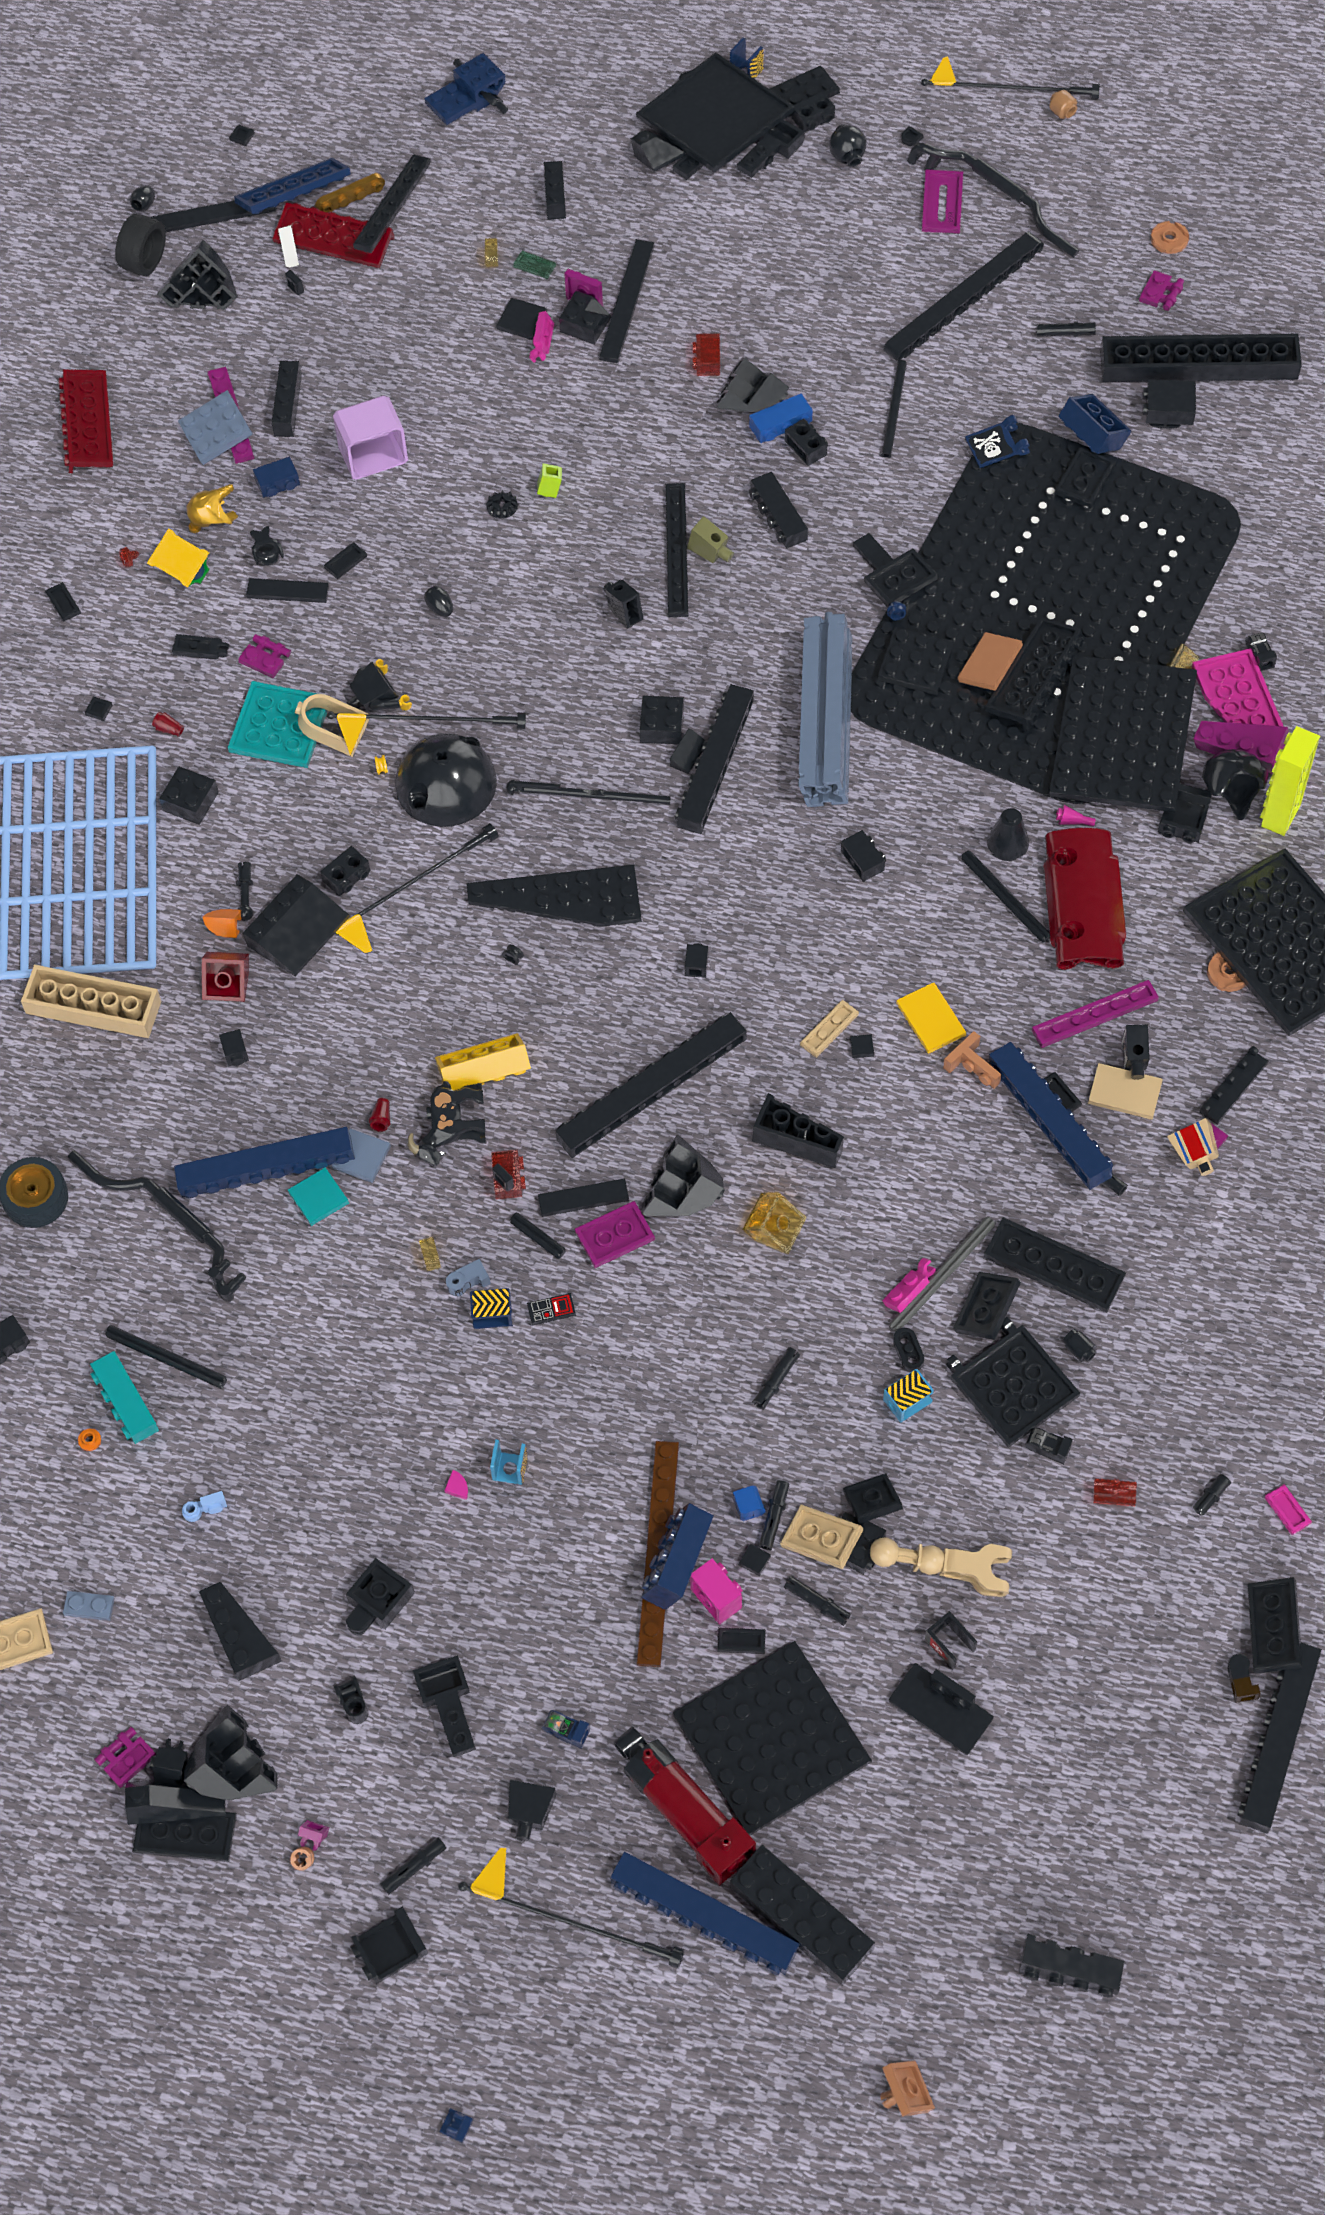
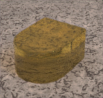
M497 238L485 239L486 267H498Z
M433 1236L420 1239L419 1244L427 1272L441 1268Z

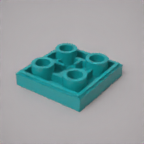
M326 1168L288 1189L289 1195L311 1226L349 1204L347 1197Z

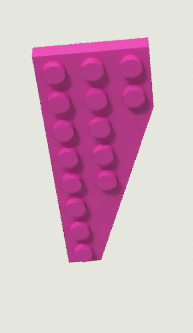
M1251 648L1192 662V669L1197 670L1196 679L1204 699L1224 722L1283 726Z

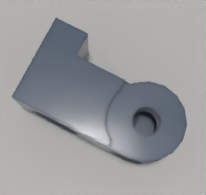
M480 1259L457 1269L446 1278L448 1292L453 1296H461L467 1289L481 1283L483 1288L491 1284L489 1275Z

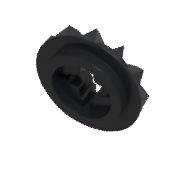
M503 490L501 493L494 492L493 496H488V501L486 502L487 511L495 518H508L518 509L517 498L511 492L505 493ZM502 499H503V501H504V506H502V509H501L500 501H502Z

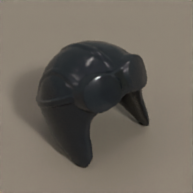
M1229 749L1215 754L1205 762L1202 779L1211 795H1221L1224 797L1236 818L1241 821L1247 816L1251 803L1260 789H1265L1268 781V769L1263 767L1259 759L1252 753L1240 749Z

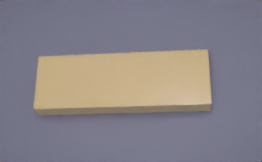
M842 999L800 1042V1046L817 1058L859 1015V1012Z

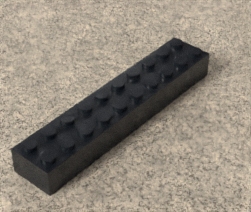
M1298 333L1102 336L1100 348L1102 382H1148V379L1179 381L1298 380L1302 366Z

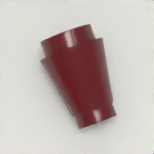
M159 711L153 719L152 726L156 728V731L178 737L184 731V726L166 712L162 713Z
M377 1099L369 1118L370 1127L375 1131L383 1132L390 1126V1102L388 1099Z

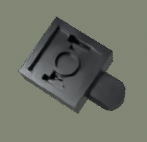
M375 1558L346 1593L349 1604L355 1607L346 1618L349 1631L354 1635H362L373 1622L386 1630L415 1594L413 1585Z

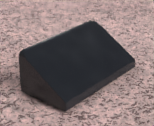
M688 728L670 757V767L689 774L697 758L702 753L705 739Z

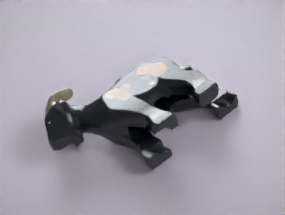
M443 1081L442 1085L437 1086L430 1097V1106L426 1107L427 1120H431L432 1128L418 1145L413 1141V1133H410L408 1136L409 1150L422 1161L438 1166L440 1158L446 1155V1152L437 1151V1147L458 1140H475L478 1143L486 1144L485 1119L461 1120L460 1104L466 1100H473L478 1104H484L482 1083L466 1085L457 1090H451V1085L447 1081Z

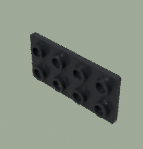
M917 1663L913 1664L889 1698L891 1704L965 1755L970 1754L994 1719L992 1714L975 1704L976 1695L939 1670L935 1669L932 1674Z

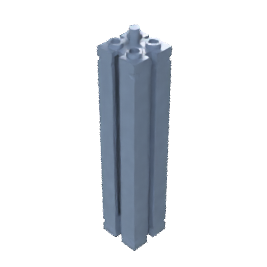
M826 612L825 620H822L820 616L804 618L799 754L800 778L798 785L801 793L804 794L807 807L824 806V802H831L832 805L848 804L852 634L848 628L845 614Z

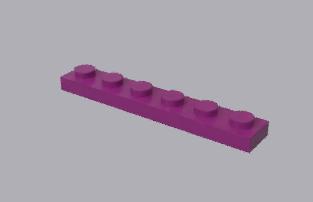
M222 367L207 371L214 396L217 397L228 390L239 408L227 368ZM249 438L231 448L235 464L254 459Z
M1147 980L1033 1026L1032 1032L1040 1047L1044 1048L1157 1002L1159 996L1150 981Z

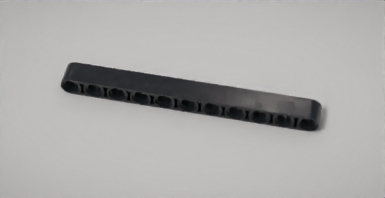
M1024 233L886 342L884 351L897 362L903 357L909 356L915 351L916 347L919 348L927 342L930 336L933 337L942 330L943 326H947L956 318L954 317L960 316L969 309L968 306L974 305L983 298L981 296L987 295L995 288V285L1001 284L1009 277V274L1015 273L1022 267L1023 263L1029 262L1036 256L1037 252L1040 253L1044 243L1032 233Z

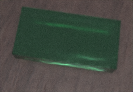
M521 251L513 266L548 280L556 267V262Z

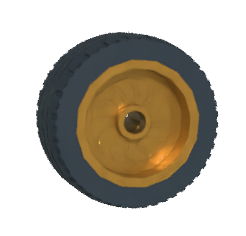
M26 1157L8 1166L0 1177V1202L6 1214L15 1223L27 1228H40L53 1223L62 1215L68 1202V1188L61 1171L51 1161L40 1157Z

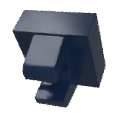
M450 2108L440 2133L463 2144L474 2119Z

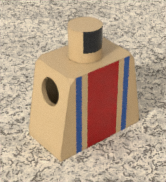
M1206 1118L1167 1136L1189 1169L1198 1167L1201 1176L1208 1175L1214 1171L1210 1161L1218 1158L1219 1154L1212 1125Z

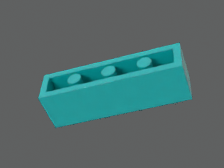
M115 1351L90 1364L93 1369L90 1375L96 1385L101 1384L104 1390L100 1391L105 1402L111 1401L114 1407L111 1409V1412L116 1421L121 1420L124 1424L121 1430L127 1440L132 1438L134 1444L159 1431L155 1420Z

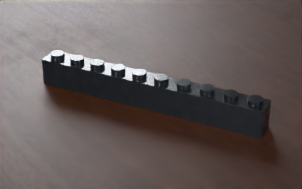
M731 1012L726 1016H720L714 1024L708 1028H702L695 1037L683 1041L680 1047L674 1051L667 1052L661 1060L649 1064L639 1075L635 1074L621 1087H615L608 1096L599 1098L590 1108L578 1112L575 1118L568 1123H562L555 1131L556 1140L568 1155L574 1158L747 1040V1030Z

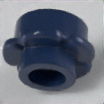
M898 601L892 602L887 608V615L892 620L902 619L906 615V605Z

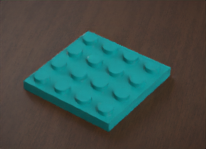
M252 681L228 745V752L308 768L317 741L307 737L301 731L298 725L299 714H296L295 710L299 702L303 703L308 697L316 693ZM311 708L305 713L312 724L322 728L328 711L322 708Z

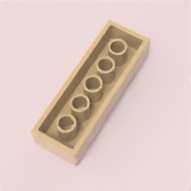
M34 965L21 999L26 1014L149 1038L162 1002L158 989L39 965Z

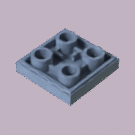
M350 1129L355 1159L349 1160L345 1164L333 1163L332 1168L373 1183L391 1144Z

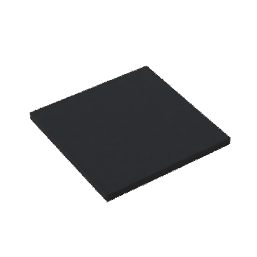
M715 52L636 112V118L715 173L793 113L794 106Z

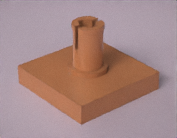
M916 2061L891 2063L883 2067L891 2088L880 2095L881 2100L888 2099L882 2102L885 2108L889 2109L897 2104L902 2117L924 2114L935 2109Z

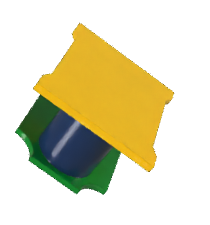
M169 528L147 562L150 566L158 567L181 581L182 585L187 588L195 583L201 584L210 570L207 566L209 552L195 547L177 536Z

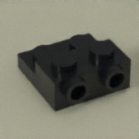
M845 1512L841 1519L861 1525L863 1528L845 1565L864 1575L867 1569L872 1570L875 1565L870 1556L871 1544L879 1538H885L887 1530L870 1521L859 1524L856 1517Z

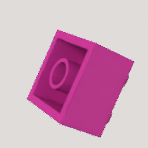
M712 1558L691 1574L690 1589L720 1625L742 1609V1588L735 1580L731 1581L727 1576L726 1568L720 1562L716 1563Z

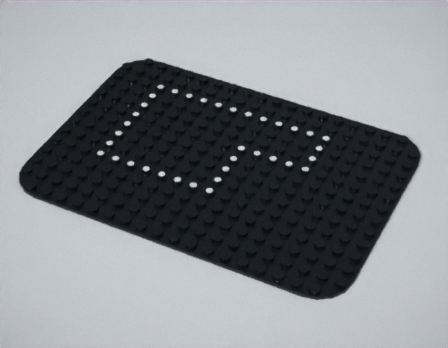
M1016 423L1018 429L1009 433L1015 444L1022 439H1027L1030 453L1014 455L979 468L972 455L918 553L937 573V580L900 601L906 605V615L902 619L892 620L887 615L886 610L852 672L851 712L856 719L869 727L1049 797L1072 664L1068 666L1064 678L1060 679L1057 684L1055 693L1047 700L1045 709L1039 713L1035 725H1032L1029 731H1025L1021 722L986 712L985 705L994 693V690L961 683L958 680V676L985 632L1021 640L1024 645L1039 619L1044 617L1082 629L1084 645L1081 650H1078L1076 655L1174 667L1238 539L1241 521L1238 511L1225 497L1107 453H1099V455L1115 460L1116 464L1091 508L1055 495V489L1079 447L1091 451L1090 448L1042 429L1024 425L1023 423ZM895 627L954 641V647L937 695L878 680V674ZM1050 797L1071 804L1091 803L1088 801Z

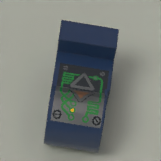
M550 1710L541 1729L557 1737V1739L582 1749L590 1732V1725L582 1720L578 1721L560 1712Z

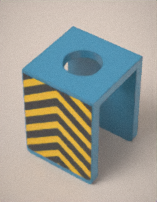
M915 1369L884 1389L883 1401L899 1422L902 1423L932 1403L930 1395L934 1393V1390L919 1370Z
M495 1440L490 1464L493 1481L523 1484L528 1459L526 1444L522 1443L520 1455L502 1453L500 1441ZM513 1462L516 1464L517 1470L514 1474L509 1475L504 1472L503 1467L506 1463Z

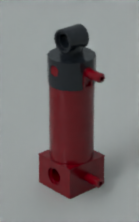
M630 1727L613 1742L619 1753L628 1760L623 1773L651 1801L696 1852L697 1862L718 1886H721L737 1872L756 1852V1842L734 1817L730 1820L727 1819L678 1764L677 1759L666 1749L660 1740L656 1739L647 1744L642 1735L634 1727Z

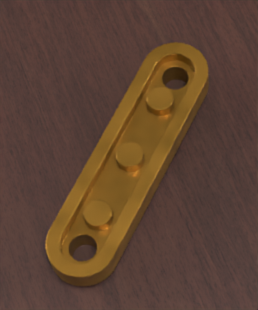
M379 173L371 174L320 197L315 203V208L324 212H332L340 207H346L349 203L362 200L367 195L380 192L385 185V180Z

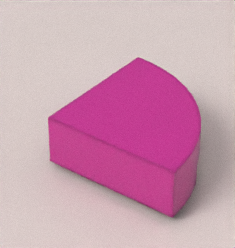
M453 1470L445 1488V1493L467 1500L468 1486L466 1480L460 1473Z

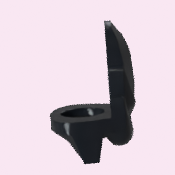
M269 526L264 527L261 531H250V535L255 540L251 551L256 565H259L258 562L264 566L275 564L279 560V555L281 558H284L280 541L269 536Z

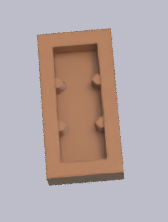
M973 1031L944 1058L943 1068L951 1073L962 1062L963 1067L968 1072H974L979 1076V1080L984 1085H990L995 1089L1000 1084L1001 1074L974 1052L979 1046L980 1035Z

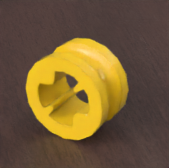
M382 755L381 758L374 756L377 774L380 775L381 772L388 773L385 755Z

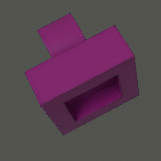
M306 1820L300 1826L298 1836L303 1837L300 1841L301 1847H304L307 1840L310 1839L314 1842L313 1851H316L320 1847L321 1842L327 1837L330 1827Z

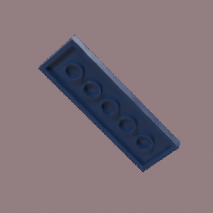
M329 158L236 195L234 199L237 205L251 214H259L263 209L276 207L283 201L294 200L298 195L309 194L313 189L326 187L329 185L328 183L333 181H341L346 176L351 175L348 166L334 158Z

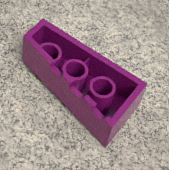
M1201 721L1194 736V743L1197 749L1212 754L1229 749L1247 751L1255 755L1262 766L1268 769V772L1273 773L1276 755L1280 748H1284V741L1289 730L1288 727Z

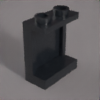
M1179 784L1175 813L1163 811L1158 833H1162L1167 838H1182L1187 843H1199L1212 798L1211 793L1208 790Z
M403 1906L395 1910V1915L358 1937L356 1935L351 1937L354 1943L350 1946L356 1959L360 1957L363 1959L365 1966L361 1968L368 1981L374 1979L376 1985L428 1954L424 1943Z

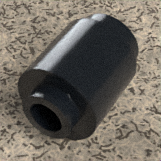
M1072 1329L1063 1339V1342L1066 1344L1065 1347L1080 1362L1084 1360L1089 1362L1097 1353L1095 1351L1097 1345L1082 1331Z

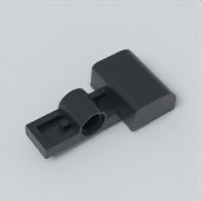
M783 119L758 139L759 143L737 163V170L752 178L761 168L766 170V167L772 164L776 153L789 159L802 146L805 139V131Z
M458 1655L412 1670L424 1708L433 1705L437 1706L453 1758L476 1750L459 1698L470 1693Z

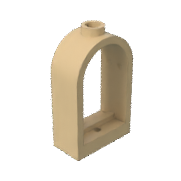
M315 694L308 697L303 703L299 702L295 713L299 714L298 725L301 731L307 737L350 756L343 737L312 724L306 717L305 712L311 708H322L334 713H368L324 694ZM366 718L351 757H353L370 718Z

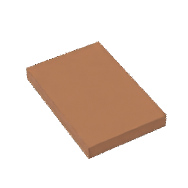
M985 632L958 676L959 682L996 691L1022 648V641Z

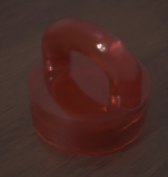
M128 547L120 548L119 555L125 568L133 566V560L138 558L139 552L136 550L129 551Z

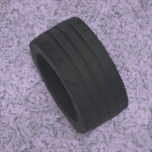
M135 213L130 215L123 223L117 237L115 247L117 265L126 271L141 276H148L153 273L161 260L166 243V230L163 223L142 214Z

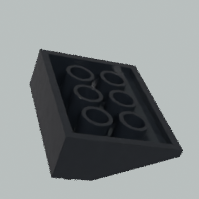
M296 874L242 934L247 947L296 977L350 916L317 886Z

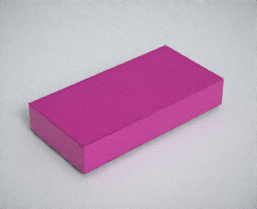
M1285 1484L1265 1495L1266 1501L1291 1535L1312 1523Z

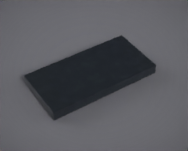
M1289 1577L1248 1583L1253 1671L1255 1674L1303 1668L1296 1579Z
M226 1812L225 1816L137 1824L132 1852L229 1862L237 1813Z

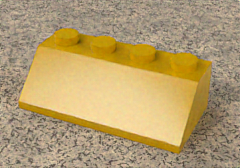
M518 1033L435 1057L442 1082H449L451 1090L461 1089L466 1085L477 1083L484 1085V1082L490 1080L500 1081L507 1075H520L525 1073L527 1069H531L525 1044Z

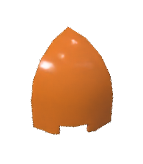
M220 909L209 912L202 917L206 927L215 935L237 938L240 931L237 930V920L242 921L241 910Z

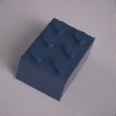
M1094 394L1069 397L1058 415L1063 424L1071 428L1076 433V436L1084 441L1092 452L1097 454L1120 450L1132 432Z

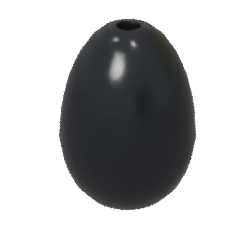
M143 185L132 192L130 204L134 210L143 212L152 206L155 199L153 187Z
M432 586L425 592L424 600L430 610L442 617H448L452 614L453 603L447 591L440 586Z

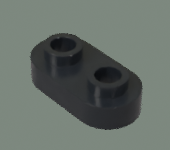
M910 1328L898 1329L894 1333L893 1344L903 1368L910 1372L915 1369L920 1370L924 1365V1354L916 1334ZM905 1338L909 1342L907 1344H903L900 1340ZM914 1358L917 1362L911 1364L908 1360Z

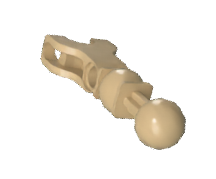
M888 1537L879 1538L871 1544V1559L880 1567H889L895 1564L896 1561L913 1564V1572H917L919 1569L927 1575L939 1573V1576L968 1581L981 1595L1004 1597L1009 1594V1583L995 1577L991 1570L992 1564L1007 1563L1012 1558V1550L1008 1547L988 1544L978 1552L947 1548L942 1551L934 1545L922 1548L923 1545L919 1544L915 1550L899 1548L895 1541Z

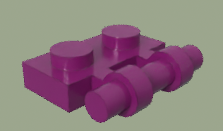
M1154 270L1139 297V302L1156 308L1159 303H1163V309L1169 311L1171 306L1175 305L1176 297L1183 289L1184 280L1178 278L1176 282L1171 283L1172 276ZM1166 290L1171 291L1170 294L1164 295Z
M255 634L253 642L258 645L254 647L249 644L238 658L239 663L274 679L284 665V660L280 659V656L289 657L291 650L285 648V645L282 643L270 641L269 637ZM265 648H268L270 650H273V653L269 654L264 650Z
M131 1726L125 1732L121 1731L117 1735V1739L108 1747L104 1746L100 1750L101 1753L94 1758L99 1766L107 1760L110 1762L103 1770L120 1789L150 1763L152 1756H156V1753L141 1736L134 1742L130 1740L137 1734ZM124 1745L127 1749L115 1757L113 1754Z

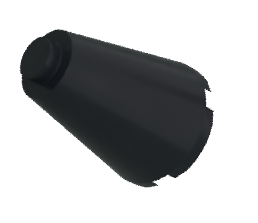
M1008 808L1004 810L988 835V849L997 859L1013 861L1025 855L1028 851V834L1022 814L1017 809Z

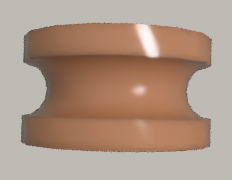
M305 1846L293 1851L290 1857L292 1866L299 1871L309 1868L315 1859L313 1851ZM299 1852L301 1855L304 1853L307 1855L305 1859L306 1865H304V1862L301 1864L298 1862Z

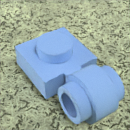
M220 1491L201 1497L198 1502L189 1501L185 1503L182 1507L184 1518L189 1522H195L201 1517L202 1512H209L210 1514L221 1512L224 1507H227L223 1492Z

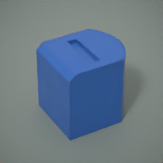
M749 1486L733 1492V1501L740 1520L746 1521L765 1513V1508L756 1486Z

